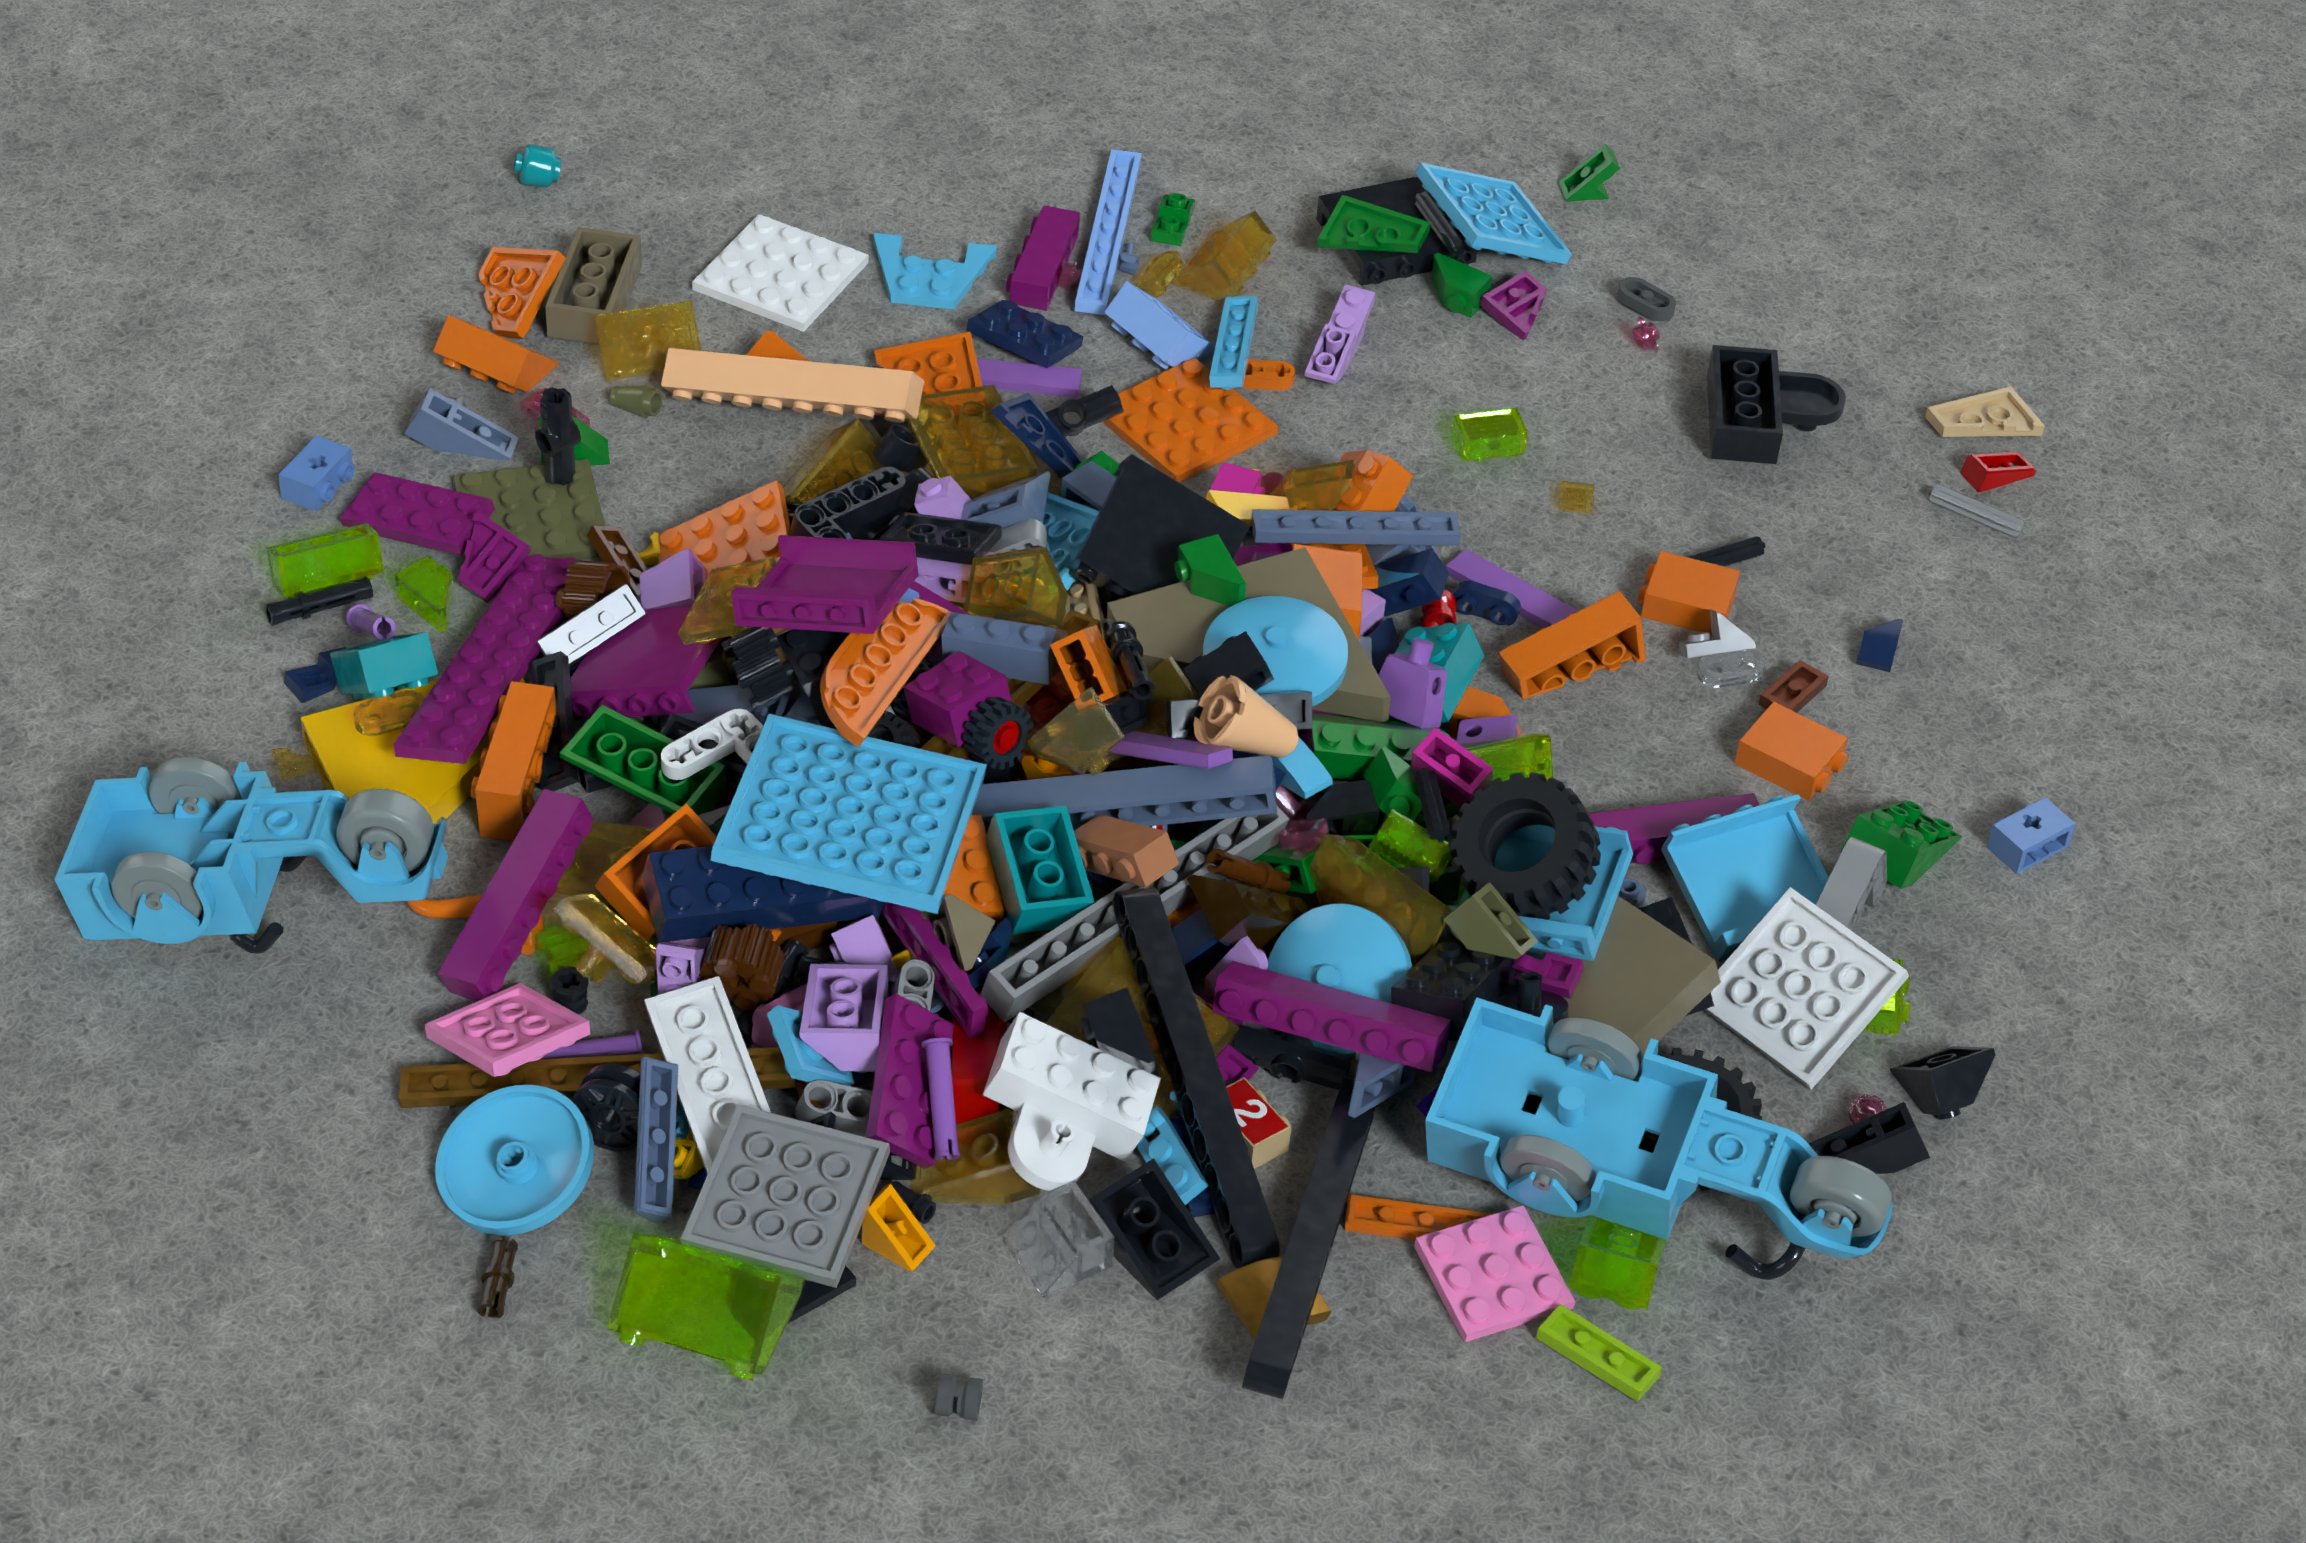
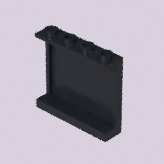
M1412 177L1321 195L1318 197L1316 219L1321 226H1325L1341 196L1345 195L1427 221L1415 205L1416 194H1421L1426 190L1423 188V183L1418 177ZM1431 226L1418 253L1347 249L1361 269L1359 279L1361 286L1373 283L1379 284L1387 280L1408 278L1412 275L1432 272L1434 255L1437 252L1466 265L1476 262L1477 250L1470 247L1467 243L1464 254H1459L1457 257L1452 256ZM1456 228V230L1458 231V233L1460 234V236H1461V237L1463 238V240L1465 241L1466 238H1465V237L1463 236V234Z
M1131 454L1118 466L1114 474L1117 478L1076 558L1069 562L1066 568L1075 572L1074 575L1080 581L1097 585L1105 590L1104 593L1110 599L1116 601L1179 583L1174 563L1178 561V549L1181 544L1219 534L1229 554L1234 559L1250 525Z

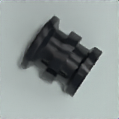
M564 967L557 970L550 979L554 1001L576 1014H581L587 1009L588 975L576 967Z

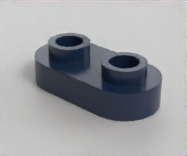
M1460 582L1453 593L1456 599L1457 611L1465 615H1474L1491 620L1497 625L1510 626L1514 624L1521 611V603L1515 595L1478 582Z

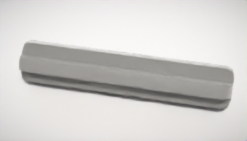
M1936 484L1931 490L1929 501L2014 538H2017L2023 531L2025 522L2018 517L1940 484Z

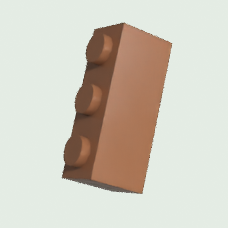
M1098 814L1074 831L1085 871L1147 887L1179 865L1167 831Z

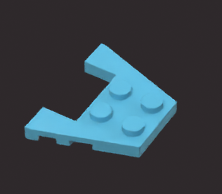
M874 233V247L878 254V261L882 268L884 282L891 303L955 309L972 288L973 282L978 276L983 274L988 263L994 260L997 255L996 245L968 243L964 263L953 262L949 259L931 260L921 259L918 256L902 257L900 252L903 236Z

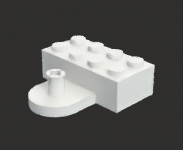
M1019 1012L1001 1039L983 1095L1018 1111L1008 1142V1156L1016 1172L1025 1181L1037 1188L1048 1191H1061L1073 1186L1080 1178L1087 1166L1092 1147L1124 1162L1127 1160L1144 1136L1161 1078Z

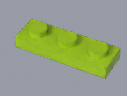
M1562 1304L1550 1314L1537 1330L1536 1339L1636 1402L1660 1378L1662 1366Z

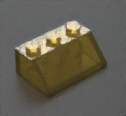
M1254 210L1212 231L1171 281V284L1217 301L1226 296H1236L1244 289L1242 285L1244 281L1250 279L1258 271L1256 266L1270 256L1271 252L1269 250L1277 239Z
M1040 546L974 557L964 611L975 616L1059 629L1062 628L1066 615L1068 593L1048 549Z

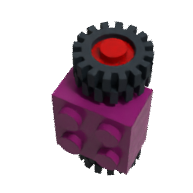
M960 651L949 655L941 663L934 662L931 659L922 660L893 700L897 703L893 705L894 710L899 713L898 716L933 733L958 748L964 744L965 749L969 751V755L994 769L1002 770L1005 768V765L1009 768L1014 765L1013 759L1020 761L1024 757L1020 753L1021 750L1028 751L1030 747L1026 740L1033 739V733L1028 730L1034 727L1033 721L1029 720L1031 716L1025 709L1012 703L1006 675Z

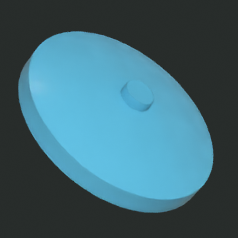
M1262 596L1236 603L1215 618L1204 638L1203 655H1207L1220 647L1226 639L1238 636L1246 631L1274 677L1273 681L1255 692L1262 694L1310 691L1312 692V707L1326 700L1337 690L1347 670L1348 644L1339 624L1321 608L1296 598Z
M1340 903L1314 908L1295 919L1282 932L1272 948L1267 970L1391 1003V987L1412 968V963L1402 937L1387 920L1365 908ZM1310 1039L1314 1047L1347 1057L1356 1055V1051Z
M515 1085L498 1089L479 1098L464 1109L443 1136L435 1163L438 1190L451 1212L464 1224L479 1232L506 1236L535 1230L560 1216L582 1192L593 1166V1136L586 1119L577 1106L566 1096L553 1089L538 1085Z

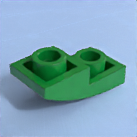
M1180 193L1165 194L1159 205L1158 218L1152 228L1150 241L1181 246L1193 214L1195 199H1189Z

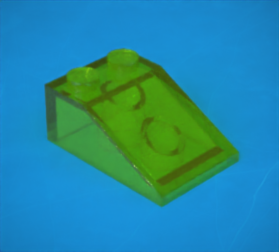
M1590 1215L1579 1243L1569 1288L1577 1290L1580 1295L1586 1298L1598 1299L1603 1297L1617 1301L1618 1305L1627 1309H1648L1667 1240Z

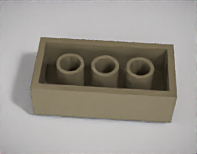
M577 227L566 254V260L559 271L545 306L547 337L612 345L642 267L640 235Z

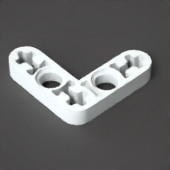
M730 710L663 748L661 752L662 772L670 779L683 780L734 751L748 764L752 755L751 749L755 747L763 725L747 710ZM706 739H711L718 743L712 749H704L698 744Z

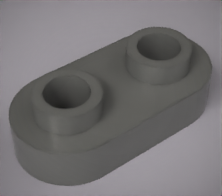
M1628 277L1619 283L1617 297L1626 306L1655 321H1667L1674 316L1676 300L1672 295L1637 277Z

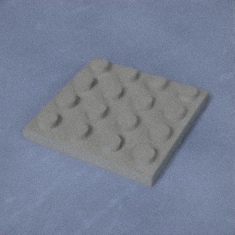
M737 1104L681 1236L682 1247L837 1288L890 1154V1145L882 1141Z

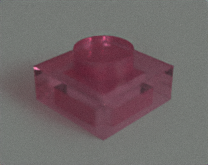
M1326 818L1292 820L1279 835L1281 848L1296 849L1298 852H1307L1315 849L1329 832Z

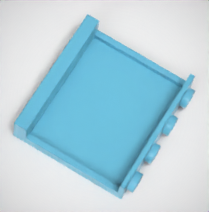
M1799 794L1787 798L1779 795L1771 798L1765 804L1756 807L1745 805L1737 809L1733 814L1723 817L1720 814H1715L1696 825L1681 824L1669 832V836L1661 848L1712 953L1718 961L1727 959L1732 955L1790 887L1816 905L1829 879L1794 810L1801 799Z
M1529 825L1514 831L1500 845L1495 858V868L1516 872L1536 865L1550 851L1555 839V829L1545 825ZM1595 827L1600 839V845L1597 847L1601 853L1600 864L1592 866L1596 872L1593 883L1591 885H1584L1583 889L1586 894L1579 901L1573 899L1567 904L1570 909L1562 914H1559L1558 911L1549 914V920L1518 916L1538 940L1528 950L1529 952L1542 954L1551 952L1575 959L1594 961L1633 856L1627 831L1614 827ZM1466 889L1458 907L1471 897ZM1448 905L1443 918H1446L1458 907ZM1445 922L1446 927H1447V930H1448V932L1450 933V932H1451V928H1450V927L1447 925V923Z

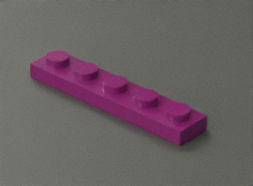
M885 902L881 913L912 957L927 962L932 967L935 977L934 988L970 1039L983 1035L985 1018L988 1016L987 1002L981 994L978 995L970 984L966 971L959 969L952 959L948 946L945 943L942 944L935 935L931 922L927 918L924 919L920 912L914 908Z

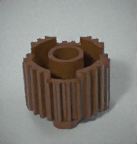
M570 562L567 568V581H564L565 588L559 589L556 595L557 608L564 610L563 613L566 614L565 620H570L620 586L630 584L631 576L628 574V569H625L623 565L609 562Z
M757 924L747 925L746 928L740 930L738 927L732 929L727 925H718L711 933L700 968L699 976H701V981L719 976L730 1002L734 1001V1004L742 1010H755L758 1002L763 1003L764 1000L768 1001L769 997H773L786 955L780 950L781 947L776 946V942L772 941V931L764 930L765 927L763 926L759 928Z

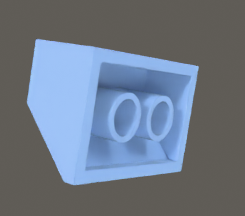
M1128 281L1125 282L1104 312L1114 320L1111 324L1113 328L1124 336L1130 333L1134 337L1131 342L1145 353L1149 350L1155 354L1152 360L1166 370L1170 366L1175 367L1194 357L1202 361L1214 355L1215 345L1160 300Z

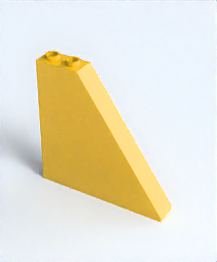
M524 677L520 682L525 683ZM438 680L430 681L429 684L394 691V694L375 699L372 697L301 717L304 744L326 790L340 791L349 799L355 794L369 789L398 791L419 802L429 813L433 824L442 816L446 820L471 795L474 776L479 777L481 773L480 759L483 749H489L490 727L465 764L395 757L393 744ZM497 715L493 722H498L499 715Z

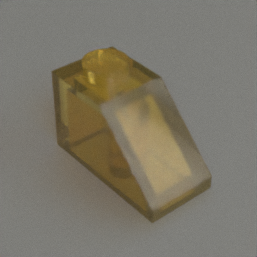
M1354 460L1287 470L1285 493L1290 510L1333 511L1353 485Z

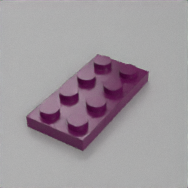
M374 472L341 515L340 520L342 526L360 532L462 555L466 549L467 540H471L474 528L472 520L476 511L489 518L495 508L492 499Z
M894 994L887 997L885 1002L866 1138L889 1143L890 1152L925 1169L935 1165V1149L926 1049L922 1048L921 1043L924 1040L933 1038L952 1039L954 1024L908 999Z

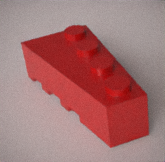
M988 1005V1016L985 1018L984 1034L971 1039L953 1015L952 1081L958 1141L997 1142L999 1102L984 1096L983 1092L999 1044L1007 1031V1022H1004Z

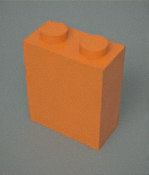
M1660 551L1656 564L1650 562L1645 582L1649 584H1642L1637 604L1643 605L1641 617L1698 632H1709V635H1712L1709 610L1717 611L1726 619L1728 618L1736 594L1740 570Z
M1097 625L1082 629L1050 644L1080 711L1127 690Z
M1773 702L1739 740L1734 764L1810 801L1817 791L1823 793L1827 789L1834 771L1840 773L1844 769L1849 757L1845 753L1848 738Z

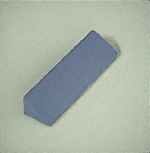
M642 1057L634 1212L651 1222L661 1223L672 1218L678 1064Z

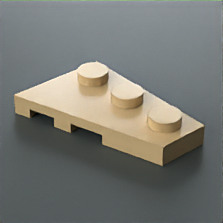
M2011 386L1930 406L1927 408L1925 416L1941 437L2043 436L2045 428L2041 420Z

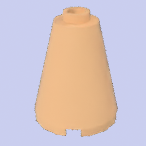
M1232 675L1229 678L1225 676L1218 677L1208 686L1200 698L1198 706L1203 707L1200 719L1194 717L1193 723L1194 734L1199 742L1217 746H1229L1234 751L1264 756L1271 755L1276 758L1287 756L1297 747L1299 740L1297 727L1240 678Z

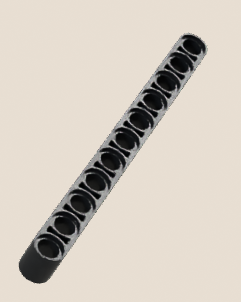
M1155 887L1117 891L1113 898L1115 918L1202 1175L1209 1185L1207 1190L1231 1261L1239 1269L1260 1260L1278 1257L1280 1254L1278 1237L1160 894Z
M1344 1075L1248 1361L1242 1385L1243 1389L1282 1400L1285 1395L1375 1115V1107H1377V1105L1356 1118L1348 1115L1354 1083L1353 1076Z

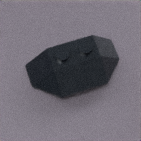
M783 629L775 633L781 645L778 649L784 660L789 661L796 675V681L821 726L837 729L823 706L820 683L824 669L849 633Z

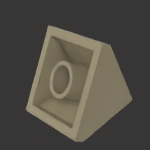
M952 894L944 895L938 914L926 911L919 912L924 919L927 918L931 922L934 933L940 942L948 946L952 959L959 969L967 971L972 969L995 920Z

